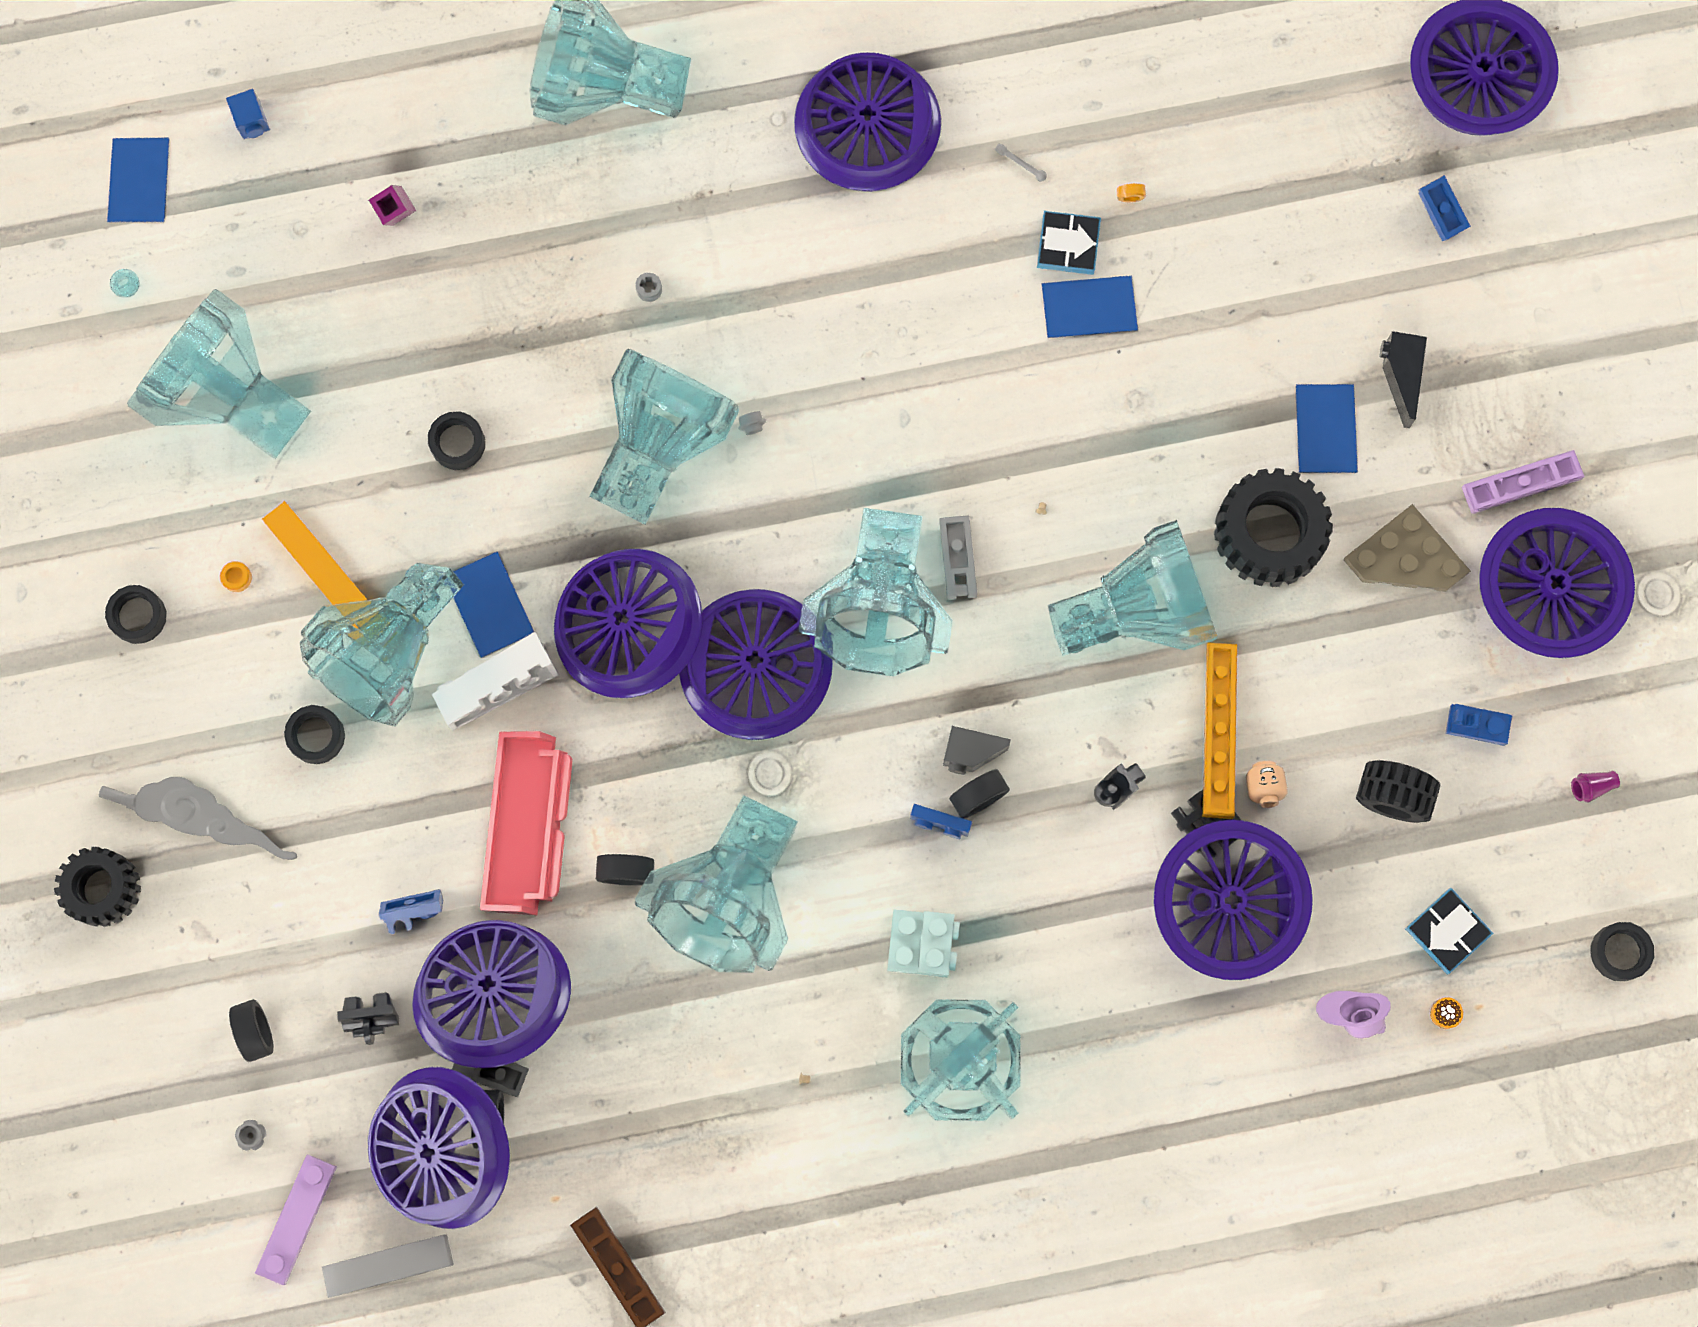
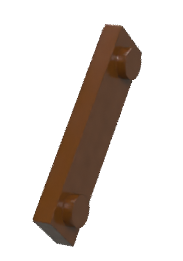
M595 1207L570 1225L636 1327H647L666 1313L598 1207Z

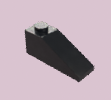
M1392 331L1387 341H1382L1380 358H1384L1383 371L1403 427L1410 429L1417 415L1427 337Z

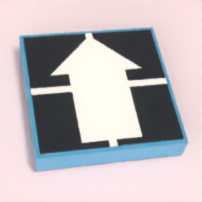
M1044 211L1037 268L1094 275L1101 217Z
M1452 888L1445 891L1405 928L1447 975L1493 934Z

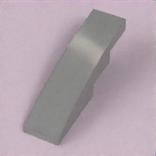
M444 1234L322 1266L327 1296L330 1298L453 1266L448 1236Z

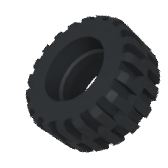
M1275 468L1273 473H1268L1267 469L1258 470L1255 476L1251 474L1244 476L1239 484L1235 483L1229 490L1216 515L1214 538L1215 541H1219L1217 550L1220 557L1226 556V566L1230 570L1238 569L1240 571L1238 577L1246 580L1247 577L1253 578V584L1263 586L1264 582H1270L1271 587H1280L1282 582H1286L1289 585L1296 582L1299 577H1305L1320 561L1331 541L1329 537L1333 532V523L1329 522V519L1332 516V512L1329 506L1324 507L1323 503L1326 497L1322 491L1316 494L1313 490L1315 484L1309 479L1306 483L1299 479L1301 474L1294 471L1289 476L1284 474V469ZM1261 505H1275L1287 510L1295 518L1299 527L1300 537L1297 544L1286 551H1270L1259 546L1251 538L1246 527V518L1249 512Z

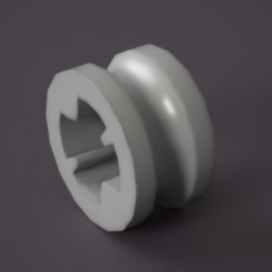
M644 273L637 278L635 285L639 298L646 302H653L661 296L662 285L656 274ZM646 282H653V286L656 289L653 290L651 288V292L646 293L642 285L647 286Z

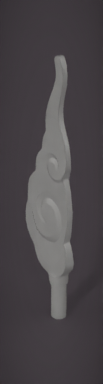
M169 777L158 783L147 784L136 795H130L106 786H102L99 791V797L125 805L126 808L134 810L139 817L146 821L163 822L167 826L186 834L211 836L215 841L222 844L258 845L282 859L293 860L297 858L295 852L281 850L260 830L247 826L240 819L233 817L231 811L226 806L217 803L215 796L210 791L195 786L186 778Z

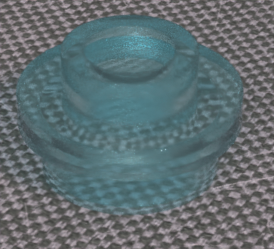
M120 269L111 276L110 288L117 296L131 297L138 291L140 281L132 270ZM127 278V284L121 286L120 282Z

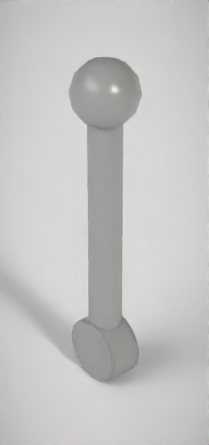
M998 144L995 150L997 153L1007 156L1034 174L1038 181L1041 182L1046 179L1047 174L1045 171H1038L1008 151L1004 145Z

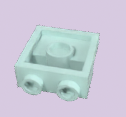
M893 909L887 971L948 978L949 970L955 971L957 952H951L952 940H958L960 922L954 921L955 914Z

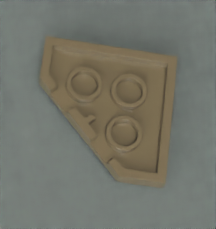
M1413 504L1343 559L1363 583L1375 584L1377 582L1399 587L1431 588L1435 591L1444 592L1471 572Z

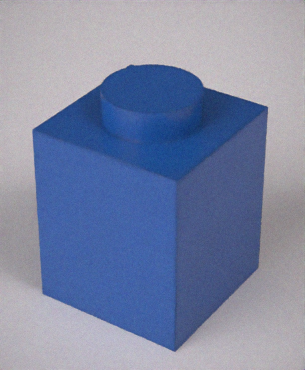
M253 88L226 98L236 128L243 140L257 138L270 130L260 100Z

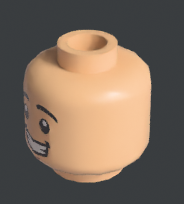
M1257 762L1247 772L1246 783L1249 798L1254 803L1260 804L1261 807H1275L1288 794L1284 769L1276 765L1275 762Z

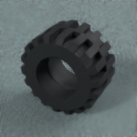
M1385 760L1369 761L1365 765L1356 800L1365 808L1392 819L1411 823L1428 822L1431 820L1441 783L1432 775L1409 765Z
M91 847V850L83 848L79 850L80 855L71 854L67 857L70 862L68 865L62 863L59 867L63 872L61 876L56 875L55 882L59 883V887L54 888L55 895L60 896L57 903L59 907L65 908L64 913L91 926L98 927L100 925L106 927L111 926V922H121L123 914L127 916L131 914L132 910L129 907L131 904L137 905L139 899L135 898V893H141V886L136 884V881L140 880L139 873L133 871L136 867L127 861V858L114 851L100 847ZM106 870L111 877V889L102 901L90 904L85 896V885L94 873Z

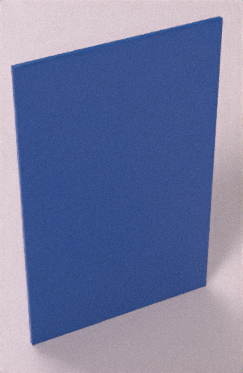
M169 138L112 139L107 222H165Z
M1132 275L1041 283L1047 338L1138 330Z
M1296 384L1299 473H1358L1354 384Z
M498 552L444 576L481 658L513 644L534 632Z

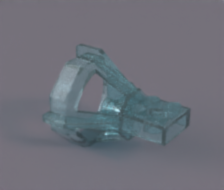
M554 0L539 41L530 83L531 107L534 108L533 115L555 123L568 125L611 105L622 102L676 118L682 111L691 58L634 40L632 41L626 36L600 0ZM653 76L657 77L661 83H655L656 79ZM585 87L584 95L576 96L578 88Z
M214 289L207 299L203 300L178 332L174 334L127 402L128 407L154 426L227 424L274 459L277 458L311 412V410L261 374L245 310L217 289ZM229 334L234 344L222 360L218 362L211 356L225 336ZM192 381L201 386L187 406L174 404ZM271 410L275 413L274 418L277 422L275 424L269 422L266 425L262 422L264 416L261 413L263 411L268 413Z
M628 348L611 379L619 440L616 441L589 497L646 525L671 472L674 473L680 464L724 441L739 412V406L731 399L706 385ZM654 405L683 420L678 426H675L674 422L656 413L652 415V407Z
M864 508L857 553L853 563L803 601L799 632L815 635L814 647L846 670L896 676L928 664L931 652L948 653L953 620L919 577L915 566L922 516ZM869 610L865 636L846 629L833 616L848 611ZM889 614L898 616L919 629L917 632L906 637L885 639Z
M1177 520L1157 526L1144 536L1145 544L1107 575H1103L1100 578L1101 587L1047 605L1055 638L1062 656L1078 653L1085 648L1099 643H1107L1120 636L1123 639L1135 637L1181 650H1187L1217 639V633ZM1155 575L1159 581L1168 608L1156 609L1158 603L1151 583L1147 582L1148 579Z
M416 563L406 571L402 581L387 593V598L379 597L372 600L323 606L301 630L303 639L299 643L302 661L309 668L308 674L313 679L320 680L334 696L368 720L395 727L412 705L414 697L413 679L426 644L428 645L429 630L427 627L464 584L451 568ZM356 624L358 626V629H356L352 625Z
M743 795L717 844L709 851L651 871L635 898V905L649 912L647 922L675 951L715 971L753 973L757 966L772 971L788 942V936L771 876L795 833L798 821ZM752 835H758L760 837L757 840H755L752 838ZM682 904L708 912L709 914L705 922L695 917ZM728 924L741 936L732 935L729 933H725L723 931L726 925Z
M936 999L901 1034L900 1085L914 1099L903 1110V1113L909 1117L921 1106L935 1121H985L999 1107L1012 1120L1018 1114V1111L1007 1098L1020 1086V1035L1006 1020L1018 1009V1006L1012 1002L999 1014L986 1000ZM953 1009H969L982 1013L988 1018L980 1025L977 1022H949L946 1024L936 1015ZM919 1031L931 1040L929 1045V1070L931 1073L920 1085H918L911 1063L912 1048ZM1002 1033H1004L1008 1041L1011 1053L1010 1072L1004 1086L995 1075L997 1071V1054L999 1052L997 1044L1000 1042L998 1037ZM946 1088L948 1090L979 1089L988 1102L976 1108L959 1110L947 1108L934 1102V1100Z

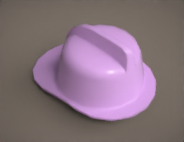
M1335 991L1320 998L1316 1006V1012L1326 1023L1344 1026L1351 1036L1363 1039L1385 1032V1017L1390 1011L1391 1003L1387 997L1381 994Z

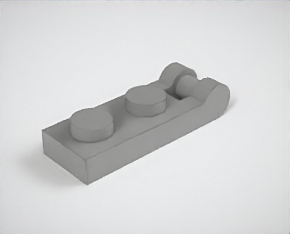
M969 515L940 518L947 600H955L956 596L977 598ZM966 576V584L955 585V577Z

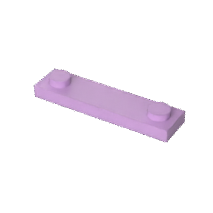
M1572 450L1464 484L1461 488L1471 514H1475L1582 480L1585 476L1576 453Z
M306 1155L255 1274L281 1285H286L337 1166L311 1155Z

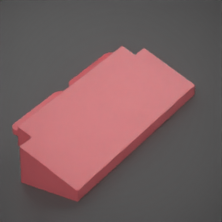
M541 731L499 732L480 911L537 916L539 901L552 902V898L556 897L559 893L565 839L564 833L560 831V821H563L567 816L572 757L564 751L555 750L556 737Z

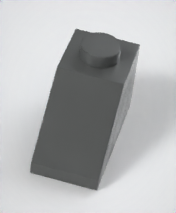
M952 726L943 766H947L948 771L956 774L965 775L966 771L973 772L1008 751L1011 739Z
M454 1063L452 1070L462 1073L476 1083L495 1090H501L503 1093L518 1098L529 1068L516 1063L492 1068H473Z

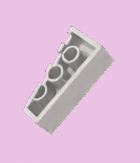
M533 632L481 665L466 671L464 675L456 680L441 684L437 687L438 691L434 692L432 696L447 725L453 731L557 677L558 673L536 632Z

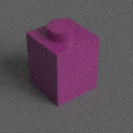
M391 185L368 200L383 225L393 226L416 212L402 186Z

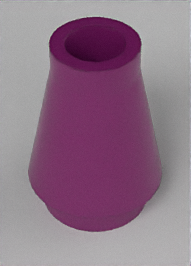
M1615 771L1580 773L1577 775V778H1573L1571 781L1574 797L1580 802L1585 801L1587 803L1620 786V779Z

